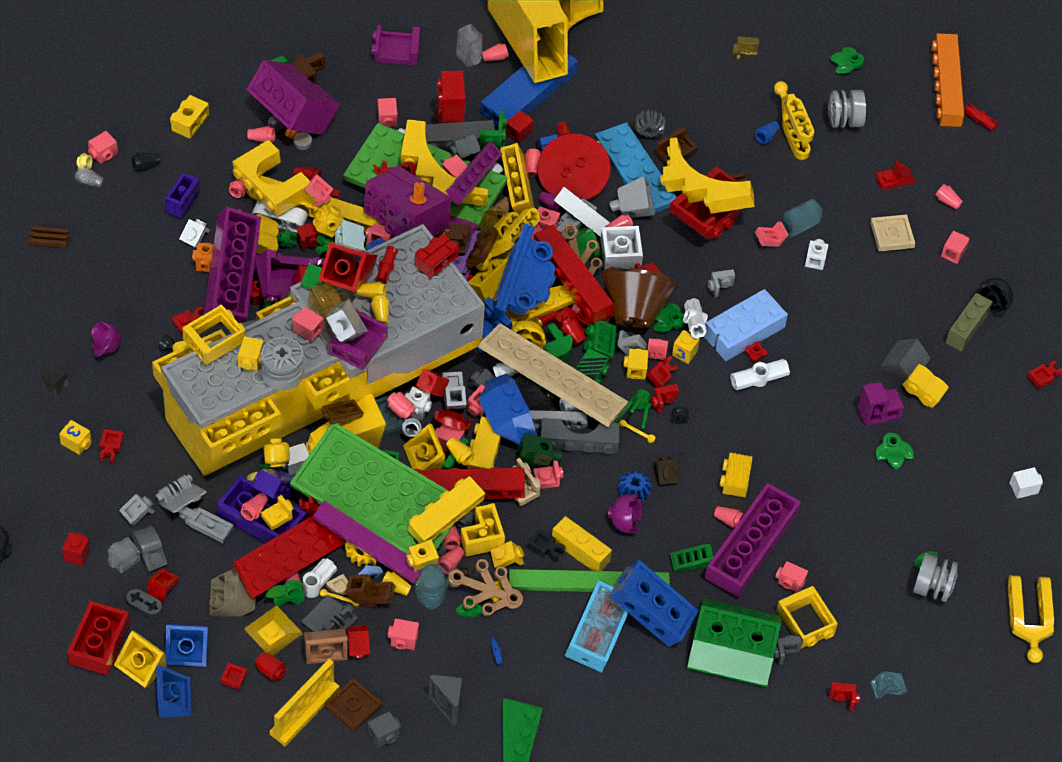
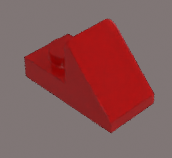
M897 160L894 162L893 169L876 172L875 175L881 190L915 183L910 168Z

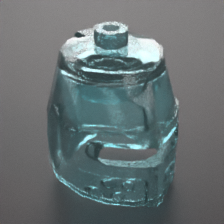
M429 564L421 569L417 581H415V592L418 601L422 605L435 609L446 598L448 579H446L442 568Z

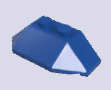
M507 373L488 380L479 397V403L493 432L513 441L517 445H519L523 433L537 436L530 411L515 380Z

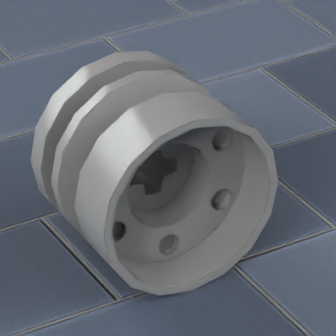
M831 90L828 101V116L832 128H837L839 125L841 128H844L847 119L850 127L864 126L866 101L863 90H850L847 97L844 90H840L839 94L838 91Z
M276 337L269 340L263 346L261 352L262 377L271 388L281 391L290 390L302 381L304 375V354L302 347L297 341L288 337Z
M925 552L913 593L926 596L929 589H934L933 599H937L940 591L943 592L941 601L946 603L955 586L958 575V562L953 561L951 569H947L948 559H945L940 567L937 566L938 556Z

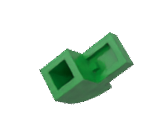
M555 323L547 326L546 335L550 343L543 345V350L567 363L571 357L572 337L570 334L564 336L562 330L558 329Z

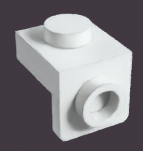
M189 219L179 239L197 248V244L201 242L205 232L209 233L210 229L205 227L206 223L198 219L195 222Z

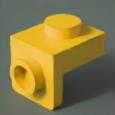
M512 541L490 550L496 569L499 566L506 567L514 562L520 566L524 564L522 548Z

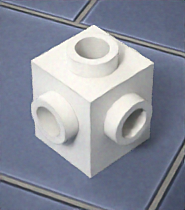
M412 387L410 393L405 394L416 408L411 417L414 416L419 420H423L425 414L430 411L432 406L430 393Z

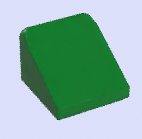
M309 264L301 286L319 292L324 284L323 281L318 280L322 268Z

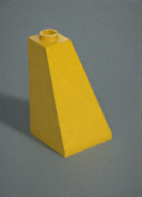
M369 394L356 402L364 412L362 418L337 424L378 448L386 423L373 395ZM329 421L310 434L309 440L306 443L309 454L330 426Z

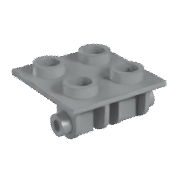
M188 474L178 478L177 482L173 481L174 487L168 484V487L165 486L158 490L155 496L158 499L157 504L175 513L182 511L189 503L198 501L207 492L191 483L193 479Z

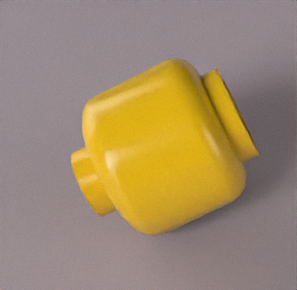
M282 438L270 439V443L264 445L265 462L270 464V467L286 466V463L290 461L289 444L282 442Z

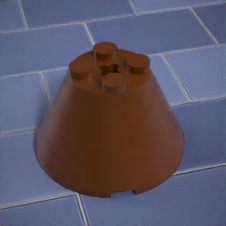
M616 267L605 269L602 273L607 295L614 303L613 316L615 324L618 326L632 325V328L636 330H644V327L652 325L677 288V281L671 282V277L649 270L629 268V271H620V268Z

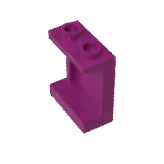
M378 24L377 31L373 32V41H376V43L372 44L371 55H375V62L417 65L420 27H413L412 33L381 31V25Z
M356 310L368 331L347 342H340L338 338L332 337L329 341V354L364 370L387 339L388 326L384 322L375 320L366 313Z

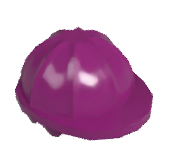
M102 321L95 324L91 331L94 344L91 346L94 348V355L99 357L102 354H110L116 351L121 344L120 333L116 326Z

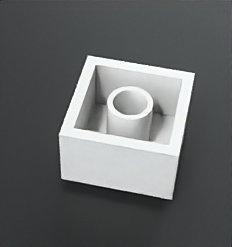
M639 226L602 227L600 244L604 270L610 267L634 268L637 263L642 265L643 253Z

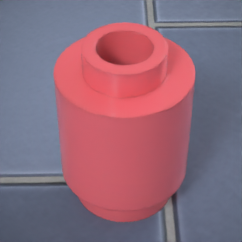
M394 392L387 399L389 402L387 407L405 420L416 410L413 406L414 404L401 392L397 394Z

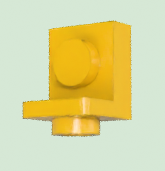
M280 495L278 496V503L262 511L261 517L273 531L292 519L293 506L288 499L285 500Z

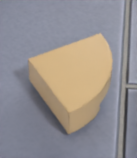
M342 574L326 582V587L333 593L347 595L345 592L348 580Z

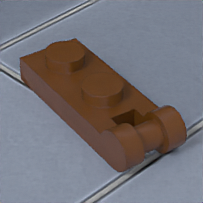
M495 227L489 228L487 232L477 233L478 240L474 243L475 245L469 252L466 260L469 268L485 262L498 238V231Z

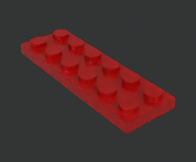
M312 515L232 563L250 597L254 598L347 541L314 520Z

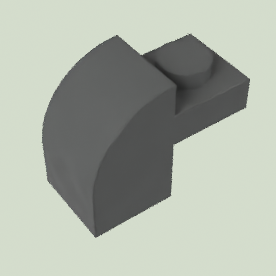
M147 525L131 532L137 551L141 552L147 571H152L168 564L161 547L162 543L153 526Z

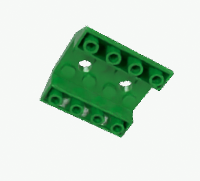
M703 598L687 669L767 688L782 617ZM719 626L722 628V631L714 632L712 627ZM753 635H758L762 638V640L756 642L751 637Z

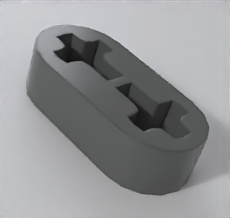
M133 589L128 592L127 605L132 610L149 619H156L161 616L162 604L158 599L139 589ZM137 597H139L140 601H132V598L136 599ZM154 606H156L157 610L153 609L152 611H149V607L153 608Z

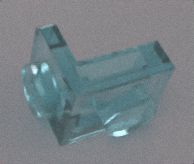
M883 671L871 681L875 696L878 699H881L887 693L903 695L907 692L901 673Z

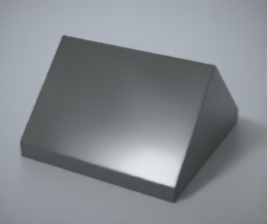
M917 338L898 340L880 365V369L905 381L918 364L926 367L931 357Z
M432 675L429 677L428 697L453 725H456L461 698L462 678Z

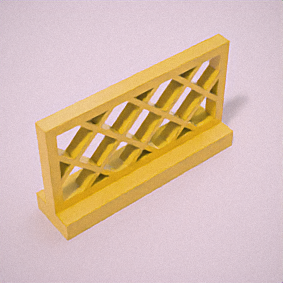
M328 659L274 715L275 726L269 731L270 735L285 747L324 707V704L340 690V686L334 682V662L331 659Z

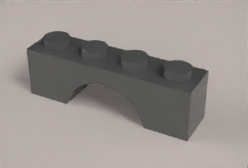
M542 418L541 437L551 439L553 441V449L617 454L619 423H612L607 427L600 422L598 427L592 432L578 434L567 429L562 419Z

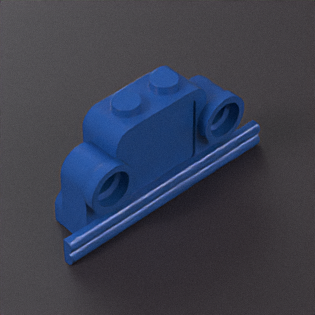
M525 223L523 225L521 234L514 241L492 304L495 306L494 309L504 313L507 309L523 315L532 308L538 307L543 301L547 302L550 296L549 287L553 285L556 278L554 275L555 266L548 261L553 255V249L545 241L538 242L531 239L535 227Z

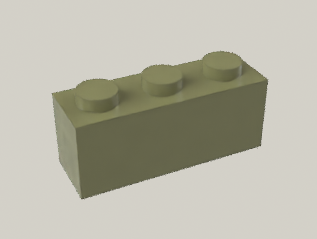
M976 293L949 330L946 343L962 352L988 316L992 301Z

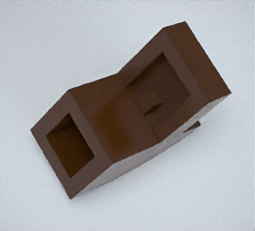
M322 52L313 54L308 58L300 54L294 60L293 66L313 84H317L316 72L325 68V56Z
M450 223L449 231H445L444 234L458 245L459 253L467 254L472 235L469 224Z
M368 574L350 575L345 593L356 604L377 609L378 604L392 603L396 586L393 582L374 583Z

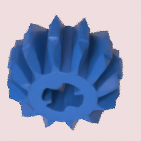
M636 470L633 474L627 471L626 475L620 478V483L618 484L620 496L638 494L637 499H641V503L644 501V498L649 497L652 488L649 477H644V472L637 474Z

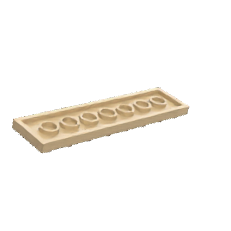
M501 323L480 343L479 348L607 427L612 424L628 404L627 400Z

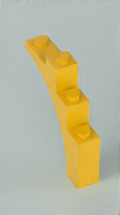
M407 120L401 151V165L405 162L414 163L417 167L416 177L447 194L445 191L456 178L441 168L431 155L425 137L426 122ZM474 187L460 204L487 206L488 189Z
M677 137L670 138V146L667 147L670 160L667 161L668 166L663 167V175H660L662 186L665 185L667 192L682 190L683 194L688 197L689 203L704 201L705 206H709L711 214L755 207L751 181H720L698 173L682 157Z

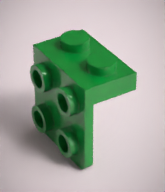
M500 110L498 130L480 129V150L489 141H492L500 152V148L505 147V142H501L505 141L506 128L502 127H506L507 116H503V110Z

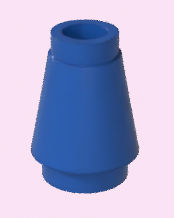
M772 121L758 128L755 134L757 141L762 144L769 143L780 126L776 121Z

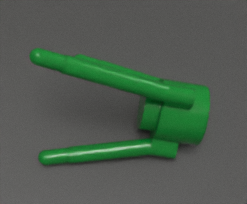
M639 389L635 396L631 397L626 408L612 423H616L633 404L630 410L631 413L635 409L641 410L644 408L641 428L644 429L648 411L651 407V403H649L650 393Z

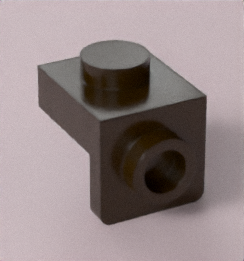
M671 456L659 457V461L654 462V465L657 467L658 485L679 483L677 460H671Z

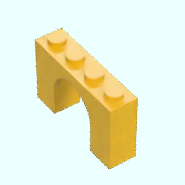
M269 140L232 161L234 176L242 180L244 186L254 193L257 200L262 201L267 210L273 212L277 217L311 197L304 190L310 180L301 172L280 184H267L260 180L263 173L281 163L279 150Z

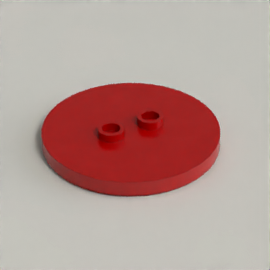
M567 134L552 140L543 149L538 160L539 181L543 189L550 194L558 195L565 187L580 200L584 198L590 201L604 190L609 181L610 160L608 154L600 143L586 135Z

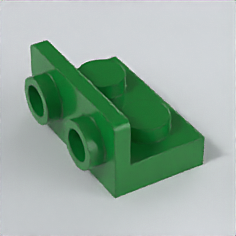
M602 320L589 324L585 331L587 334L584 344L585 353L589 348L609 357L610 361L614 357L617 326Z

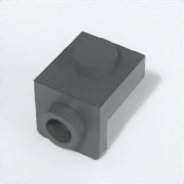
M487 369L480 372L477 370L470 376L471 381L467 386L469 388L473 386L478 388L481 384L486 386L488 380L495 377Z
M787 635L783 638H778L774 659H777L778 665H783L785 654L800 652L802 645L800 635Z

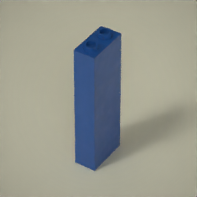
M568 55L567 75L534 83L525 67H521L481 101L480 113L489 120H493L497 126H499L500 110H503V116H507L506 122L519 111L528 115L577 73L578 61L573 56Z

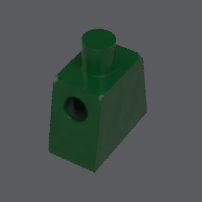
M523 433L515 452V465L516 459L520 458L523 463L526 462L529 465L530 470L548 467L550 461L561 463L562 451L553 450V441L551 439Z

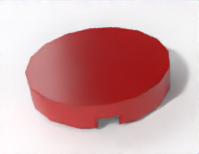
M437 409L435 411L434 418L437 421L453 428L470 430L473 423L470 418L466 421L464 420L465 416L445 409L440 412L441 410Z

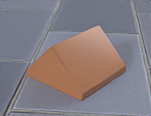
M345 629L304 633L306 664L323 663L328 659L332 661L347 660V635Z

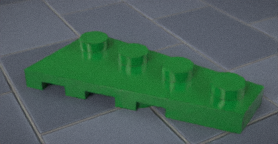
M503 698V762H529L543 708Z

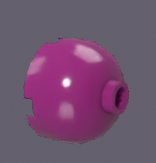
M638 494L622 495L614 501L612 507H609L608 516L612 519V523L617 530L632 534L638 532L640 526H635L637 520H641L642 516L641 499H637Z

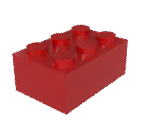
M441 71V79H437V101L439 102H436V110L438 115H440L437 118L438 124L464 122L465 90L463 71Z
M90 601L68 649L69 664L108 676L130 626L129 612Z

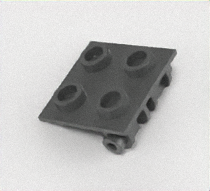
M327 594L301 623L313 632L345 629L346 631V627H350L358 617L352 613L354 609L351 605L342 606Z

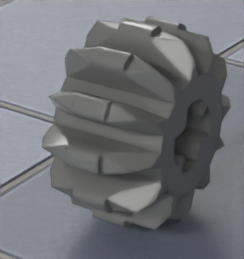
M649 109L647 112L642 111L641 114H638L635 122L636 131L639 132V135H644L645 138L659 137L660 134L664 133L666 120L662 113H657L656 110L650 111Z

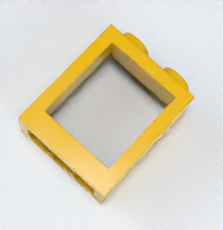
M222 304L182 328L183 340L205 365L241 345L246 333L245 327L234 319L232 312L226 310ZM222 322L233 335L210 348L199 334Z
M814 586L778 602L776 612L782 617V621L791 635L801 636V649L806 646L812 647L818 641L834 636L838 623ZM811 604L825 627L804 636L790 613Z

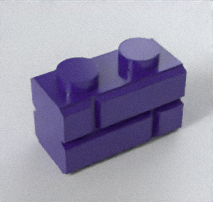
M182 173L165 198L167 213L180 218L184 216L200 192L198 178Z

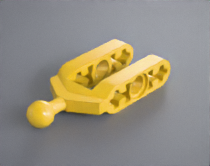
M779 81L774 85V91L782 99V128L794 156L797 159L805 160L810 155L811 148L809 142L813 140L814 128L802 101L796 98L794 94L787 95V84Z
M529 208L523 210L520 215L517 212L504 214L494 226L498 231L497 240L485 262L476 265V268L480 271L487 270L490 265L489 261L493 257L510 250L513 247L514 241L521 234L519 225L523 228V225L526 223L535 227L540 220L538 210L536 208Z
M1009 575L1008 598L1012 633L1030 643L1027 658L1032 663H1039L1043 659V652L1039 649L1038 642L1052 636L1054 632L1050 577L1038 578L1037 593L1040 626L1024 625L1021 577Z

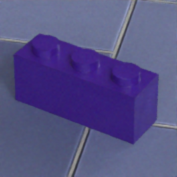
M261 469L254 478L255 483L253 487L271 498H278L280 495L283 498H294L297 492L296 489L290 486L294 476L284 470Z

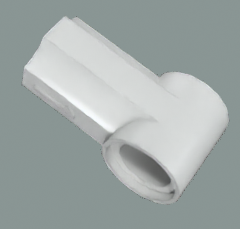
M328 558L322 559L311 572L303 576V593L306 597L314 598L318 596L322 586L337 571V567Z

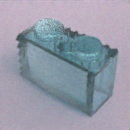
M811 198L808 202L805 201L802 205L799 204L796 208L793 207L790 211L784 212L782 223L789 237H793L820 223L823 209Z

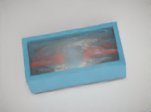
M598 580L565 656L602 673L628 612L609 597L614 587Z

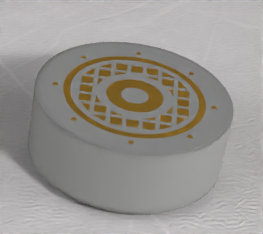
M299 132L294 136V146L297 149L307 150L311 147L312 137L310 134Z

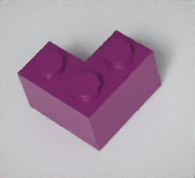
M879 382L863 386L857 408L865 426L901 418L904 406L896 389L884 390L882 383Z

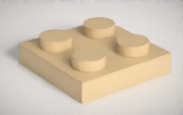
M907 214L871 218L870 223L878 251L915 247V240Z

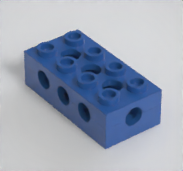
M640 560L626 566L609 595L610 598L668 647L682 641L699 611Z

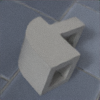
M462 372L443 373L442 376L450 379L444 392L445 409L466 408L465 386H463Z

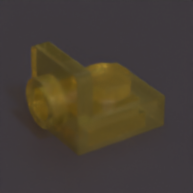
M738 37L737 44L733 45V54H736V61H740L741 54L757 55L759 38Z
M489 207L488 211H481L480 231L487 232L489 228L494 227L498 222V216H506V212L500 211V208Z

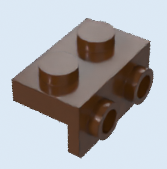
M685 127L674 131L667 138H662L657 144L656 155L667 166V161L670 160L667 147L670 146V138L677 137L684 159L698 150V146L686 136L687 129Z

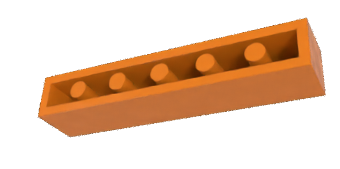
M937 33L935 40H932L931 50L934 51L932 64H935L933 77L936 78L934 90L937 91L935 104L938 105L936 117L939 119L940 126L961 127L964 118L958 34Z

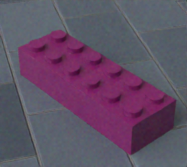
M226 207L218 214L203 315L222 304L226 310L232 312L234 319L238 323H242L247 319L261 217L230 207Z
M767 483L708 564L704 579L739 598L797 517L801 501Z

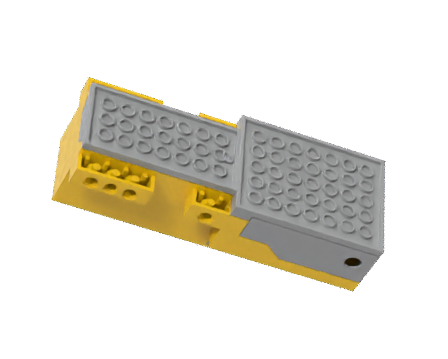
M424 224L367 250V252L378 256L373 273L364 283L376 282L375 278L380 268L379 262L383 259L387 246H394V250L397 248L398 254L394 261L395 267L390 272L386 284V297L390 301L389 323L387 325L388 337L364 370L329 354V341L332 337H337L326 317L333 307L349 299L355 310L364 312L369 317L375 319L370 306L372 299L358 296L354 291L324 282L319 292L301 286V282L291 286L290 297L256 312V322L245 327L246 337L264 340V345L276 337L292 338L300 344L304 354V375L302 381L290 390L281 391L268 386L262 377V364L259 365L258 371L238 367V353L241 345L208 365L204 364L189 345L152 362L153 376L163 389L166 421L203 476L263 448L265 444L270 443V439L283 438L323 418L325 413H321L322 406L353 399L355 402H358L369 394L376 398L420 376L423 369L432 370L480 346L483 336L485 304L453 262L432 278L427 277L423 271L421 272L414 265L416 251L419 248L424 249L429 245L430 240L434 238ZM304 307L324 318V330L313 342L293 331L292 318L296 312H300ZM220 329L202 339L211 348L233 334L231 333L226 336L224 331Z

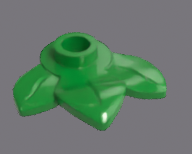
M843 47L842 52H836L829 58L830 61L838 64L835 71L836 74L850 73L853 69H860L864 64V56L857 53L851 47Z
M668 303L655 320L658 322L653 327V331L665 333L669 332L672 328L681 329L684 327V313L680 312L679 306Z
M891 432L883 437L882 444L877 447L876 459L877 461L887 459L889 464L898 470L903 464L904 458H914V452L912 447L902 441L898 434ZM890 439L895 440V444H891Z
M290 580L284 585H277L269 589L266 597L274 598L275 606L277 605L278 607L290 601L300 605L305 599L303 584L297 580Z

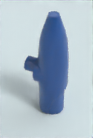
M491 637L492 652L496 663L500 665L503 663L501 648L496 639Z

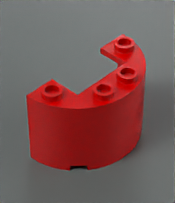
M715 167L705 175L720 181L738 182L718 167ZM683 193L670 202L671 214L708 240L717 239L725 229H730L734 224V219L742 210L737 209L711 214L709 206L706 207L704 201L689 203L688 197Z

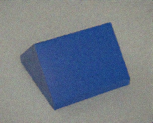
M167 624L166 665L206 667L209 647L208 626Z
M160 665L157 666L159 717L189 716L192 714L190 677Z

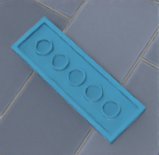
M627 122L595 134L594 139L599 141L606 150L611 165L625 185L645 177L650 183L654 212L656 213L670 207V202L676 198L675 194L667 192L665 185L662 186L661 173Z

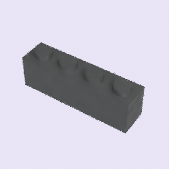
M489 120L426 124V142L439 149L451 152L449 146H452V141L469 134H474L479 144L480 129L495 130L494 122Z

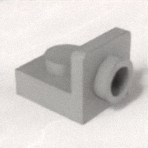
M734 270L712 272L711 279L708 280L709 291L713 292L714 297H718L720 288L733 286L735 279Z
M624 330L620 331L618 346L627 356L629 355V349H648V344L639 334L629 337Z
M135 494L119 510L132 525H135L148 512L151 514L155 512L151 507L153 505L151 500L146 496L141 497L138 494Z

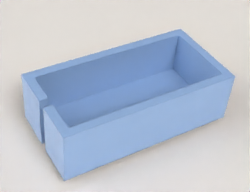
M764 289L705 323L707 332L704 337L713 347L716 346V351L725 361H728L745 351L746 346H751L754 342H761L785 328L788 314Z

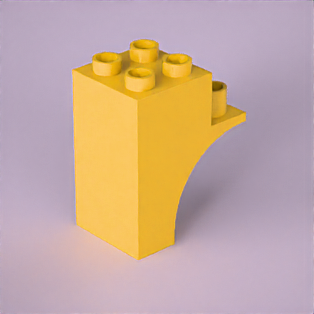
M488 0V10L534 83L568 74V30L582 19L603 12V0Z

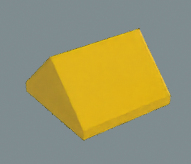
M429 423L416 436L403 445L412 469L432 470L438 468L442 470V465L445 462V454L433 425Z
M133 630L128 636L114 666L146 688L156 679L157 666L160 665L166 668V658L163 651Z

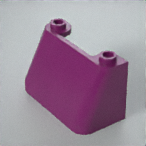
M266 250L256 255V268L263 298L267 299V302H278V300L285 299L286 294L290 292V287L293 286V275L298 266L308 267L309 264H313L322 268L324 259L320 257L281 256V253L276 254L274 250Z

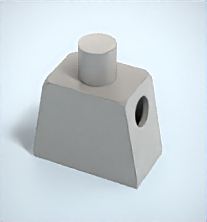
M641 177L618 188L619 199L610 201V207L613 212L621 210L623 215H629L631 218L655 215L650 183L645 177Z
M349 299L333 307L326 317L332 331L340 342L352 341L368 331Z

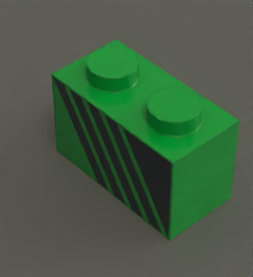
M588 348L576 370L601 384L602 376H606L610 369L608 365L609 357Z

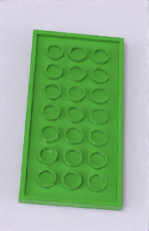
M377 123L347 168L343 179L366 188V181L377 176L374 172V164L377 167H382V161L384 160L387 162L388 168L397 165L400 167L405 134ZM427 143L431 155L441 168L442 163L446 159L454 157V154ZM461 158V160H462L466 165H468V164L471 162V161H468V160H466V159ZM489 169L475 186L488 189L487 206L465 203L457 205L455 202H451L450 215L476 223L478 230L506 185L508 177Z
M338 424L328 427L290 482L292 488L307 497L312 496L314 501L320 505L323 501H326L407 555L409 547L419 544L408 531L409 520L416 514H422L428 504L431 502L436 503L441 494L447 491L445 488ZM453 525L432 541L436 551Z

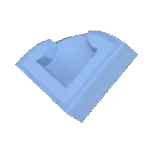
M366 566L358 575L368 574L370 578L373 576L377 578L383 571L379 566Z

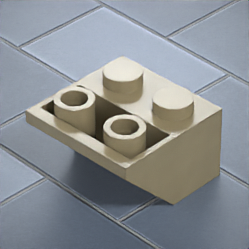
M235 568L211 579L209 615L241 617L255 610L256 597H250Z

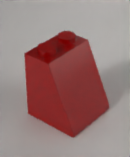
M330 242L318 280L356 292L373 273L378 255L342 243Z

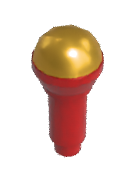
M553 311L545 316H537L533 322L544 328L548 322L554 320V317L559 312Z

